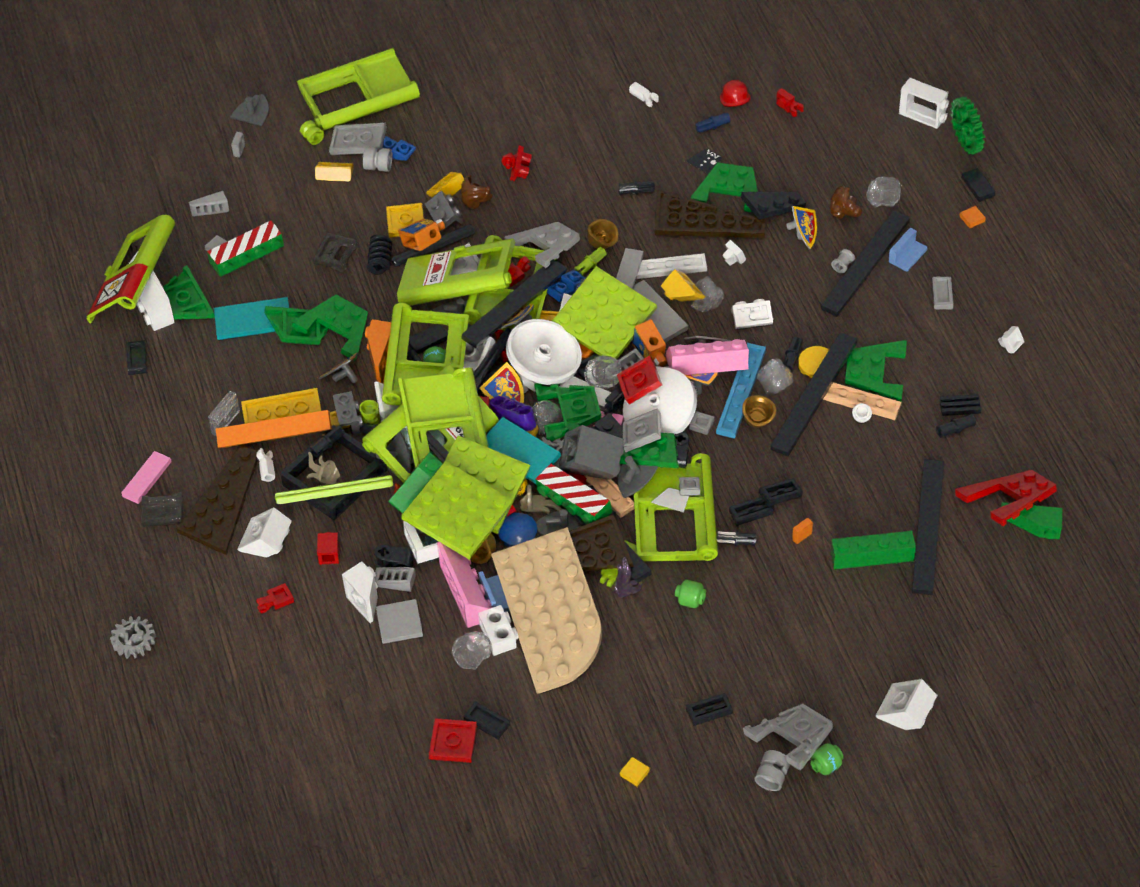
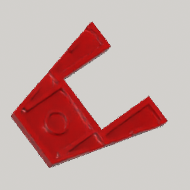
M1028 470L956 488L955 495L966 503L999 490L1011 496L1017 501L990 511L991 519L1005 526L1008 519L1017 518L1020 516V511L1025 508L1029 510L1033 507L1034 502L1037 500L1039 502L1043 501L1055 493L1057 489L1055 483L1033 470Z

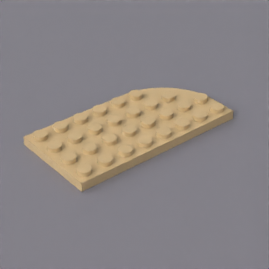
M568 527L491 554L537 694L568 684L584 673L595 659L602 639L601 621Z

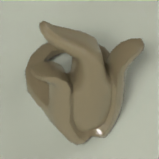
M308 452L309 467L316 473L308 474L307 479L315 478L328 485L336 484L340 474L335 466V462L332 460L323 462V456L319 458L321 466L314 463L311 452Z
M527 485V494L520 500V509L526 512H545L549 515L550 510L548 508H553L558 512L563 510L552 500H548L549 497L532 495L531 485Z

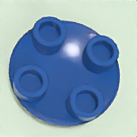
M512 513L505 518L498 536L506 547H512L535 539L537 524L527 514Z

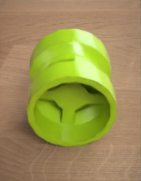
M311 120L305 122L300 128V133L312 145L320 143L324 138V132Z
M374 400L362 402L359 407L362 423L378 424L380 422V414L377 402Z

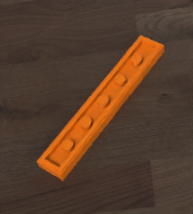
M325 410L216 428L218 448L332 430L330 411Z

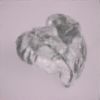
M882 176L872 180L866 192L868 201L875 207L880 205L893 207L901 197L900 181L889 176Z
M706 276L700 279L696 286L705 295V298L694 301L691 307L697 311L707 312L721 305L724 299V292L721 288L716 287L710 277Z
M606 355L589 360L584 372L585 380L594 388L613 387L619 382L617 374L621 372L620 362L616 358Z
M772 359L760 369L757 379L761 382L767 394L778 393L793 383V374L780 359Z
M539 401L532 407L535 420H538L536 424L539 428L537 432L539 435H546L544 425L558 423L562 420L560 408L551 401Z
M473 631L466 633L453 642V657L461 668L476 670L483 659L490 657L491 642L481 632Z

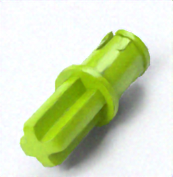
M602 247L597 248L589 256L586 255L585 260L576 266L574 270L579 271L582 268L579 273L584 276L586 272L591 268H595L596 264L606 256V250Z

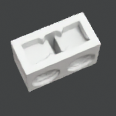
M501 605L478 613L479 625L493 656L517 648V631L515 627L511 628L509 613L507 611L504 612Z

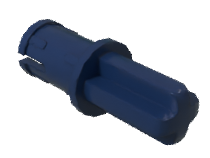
M727 112L714 117L710 116L709 119L696 123V130L699 133L712 128L715 130L718 126L730 123V116Z

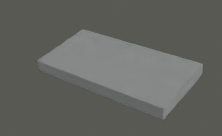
M645 280L634 285L633 290L657 304V309L648 320L652 319L665 343L688 330V324Z

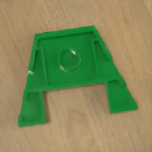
M718 162L691 196V199L707 203L710 192L740 197L742 192H758L753 167ZM745 203V204H744V211H745V212H752V211L750 210V208H749V207L746 205V203Z
M336 294L295 319L292 327L307 334L316 322L348 339L341 349V354L351 357L359 352L368 311Z
M903 340L854 348L847 359L845 384L867 392L871 390L879 393V396H888L902 403L903 385L883 383L885 357L905 359L907 341Z
M539 383L534 384L537 401L558 398L563 422L544 425L547 440L553 442L581 425L588 426L602 418L594 386L570 385L567 388L558 387V384H551L550 387L542 386Z

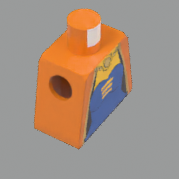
M422 219L398 229L404 247L421 251L441 239L440 231L445 229V225L441 219L437 221Z
M652 319L635 326L633 347L640 352L643 358L650 355L657 366L663 367L666 365V344Z

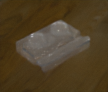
M229 391L208 416L212 435L216 436V428L227 427L240 412L238 399L235 398L237 396L236 393Z

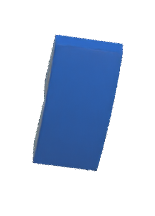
M387 136L384 138L382 148L392 149V159L406 161L416 150L415 146L402 139L396 142Z
M572 270L563 274L561 281L548 287L547 293L558 302H561L564 293L573 295L586 278L576 270Z

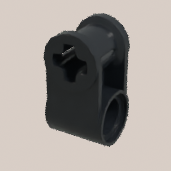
M680 432L675 434L678 451L677 461L679 468L686 469L689 453V436L686 433Z
M379 545L375 549L376 568L411 567L414 555L412 550L407 547Z

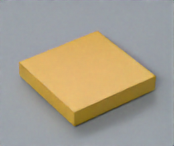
M422 203L386 207L389 237L400 236L398 229L424 219Z

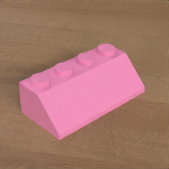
M740 339L704 344L695 343L693 345L679 344L668 348L666 359L669 368L675 369L684 375L748 369L749 349L745 340Z
M437 542L440 567L466 626L469 628L478 625V613L492 607L490 601L484 598L485 591L482 584L478 585L477 583L478 576L476 570L471 569V560L441 542Z

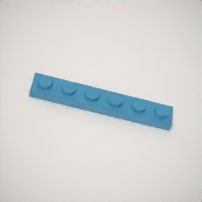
M747 343L749 349L748 369L737 371L717 426L716 434L731 438L736 437L743 418V402L751 395L766 353V347Z

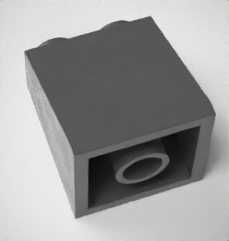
M581 425L565 433L558 468L564 472L606 480L614 478L620 472L621 466L619 463L620 457L624 452V439Z

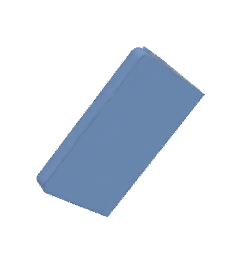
M909 228L890 249L889 263L904 271H909L927 251V246L915 241L916 230Z
M483 571L478 572L479 583L482 584L485 591L484 597L490 601L491 607L501 605L504 612H509L499 576L496 575L486 579Z

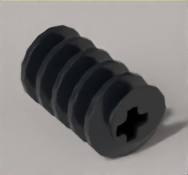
M376 234L370 237L367 269L372 274L379 275L390 268L393 241L388 236Z

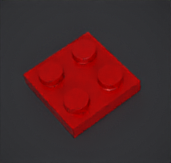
M650 355L617 374L625 400L629 405L662 386L656 366Z
M435 719L429 759L472 763L477 722Z

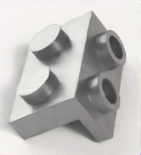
M440 191L425 203L433 220L441 219L445 228L455 220L461 224L464 222L461 217L462 212L455 206L454 203L456 201L450 194L446 195L443 191Z
M352 391L333 395L339 426L351 425L353 436L361 435L362 418L361 415L357 416L356 412L360 411L358 401L353 400Z

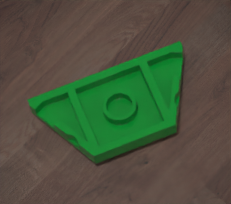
M184 266L182 268L183 272L178 277L174 276L168 284L163 286L169 298L174 320L215 318L212 308L188 266Z
M265 306L264 313L281 342L320 345L329 328L318 322L312 326L307 334L292 327L293 321L310 311L308 309Z
M661 433V439L628 452L624 450L619 464H627L625 458L631 456L637 465L679 468L677 442L674 433Z

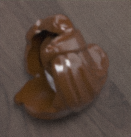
M467 175L461 184L462 202L466 207L476 209L480 203L491 200L493 195L490 193L489 186L485 187L471 183V175Z
M839 186L831 197L830 211L835 218H843L845 215L859 217L862 214L861 207L856 205L857 198L849 195V187Z

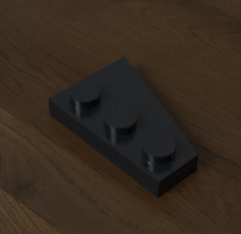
M798 192L741 193V199L759 220L792 212V206L802 208L806 206V202Z

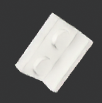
M757 299L753 303L747 304L745 301L735 303L731 308L735 329L773 324L770 300Z

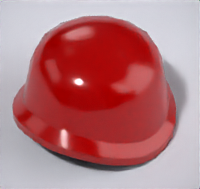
M740 80L728 81L720 95V102L726 107L743 105L751 99L746 84Z

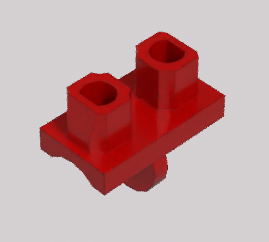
M520 145L518 146L517 154L508 153L501 160L506 169L512 167L510 180L515 181L516 177L526 179L529 173V167L526 166H529L532 155L523 152L524 147Z

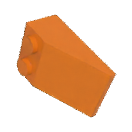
M372 319L370 326H367L365 330V337L368 338L367 350L370 351L376 381L384 384L391 322Z

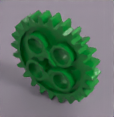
M964 96L956 98L951 103L952 107L950 108L952 112L950 116L953 119L951 122L953 130L956 132L955 136L958 137V143L961 142V147H964L965 152L971 155L979 153L984 148L983 144H985L983 140L985 138L983 134L984 128L982 127L983 122L980 121L977 108L974 109V103H971L970 99Z

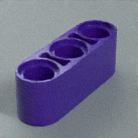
M497 396L490 400L491 410L495 413L498 420L504 417L525 431L533 430L537 426L531 406L504 396Z

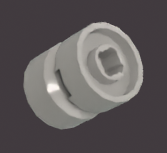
M365 147L363 154L364 169L375 170L378 168L379 171L387 172L391 170L392 149L381 148L378 150L377 147Z
M768 750L764 753L761 766L758 768L755 776V782L760 787L770 791L781 789L790 766L786 760V755L775 750Z

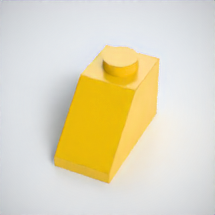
M676 269L672 271L661 285L665 290L664 294L670 300L676 299L682 302L701 300L706 297L685 273Z

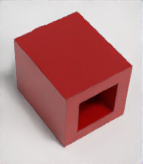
M338 532L318 533L317 555L319 565L339 564L340 542Z

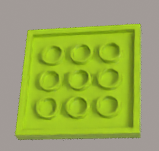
M596 266L552 322L561 325L579 343L613 364L632 341L635 326L646 322L657 309V304Z
M459 435L445 460L512 499L513 502L530 470L529 464ZM509 510L492 530L493 533H499Z
M445 461L405 510L401 519L470 560L512 506L513 500Z

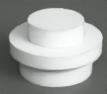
M860 403L853 408L852 415L857 422L864 423L871 418L872 410L867 404Z

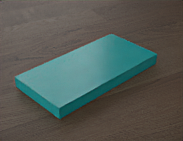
M288 297L214 308L217 339L222 340L275 332L264 313L265 306L289 308Z
M504 417L486 435L490 449L529 464L530 470L526 478L535 484V479L550 464L554 465L561 457L559 451Z

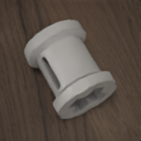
M848 249L841 250L839 257L832 261V268L839 273H845L849 263L855 260V256Z

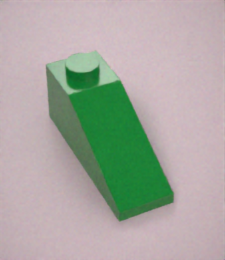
M429 452L388 502L403 514L443 463Z
M1001 502V507L1010 503ZM1033 505L1029 510L1025 508L1020 511V516L1017 518H1010L1007 521L1037 537L1060 539L1063 508Z

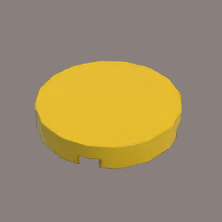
M812 346L802 351L798 360V367L801 373L808 375L812 379L829 349L822 346Z

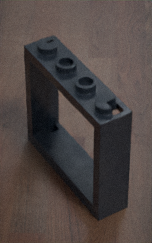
M332 430L324 431L323 434L327 435ZM347 433L337 440L338 443L370 463L353 481L380 477L387 471L386 464L382 459H377L376 453L367 452L362 443ZM321 437L317 439L315 442L311 443L309 447L318 442L321 439ZM309 447L302 454L298 455L294 462L285 467L280 474L282 485L290 491L310 488L296 479L309 466ZM312 454L313 460L315 461L318 457H315V456ZM365 491L337 495L331 501L325 497L304 501L335 521Z

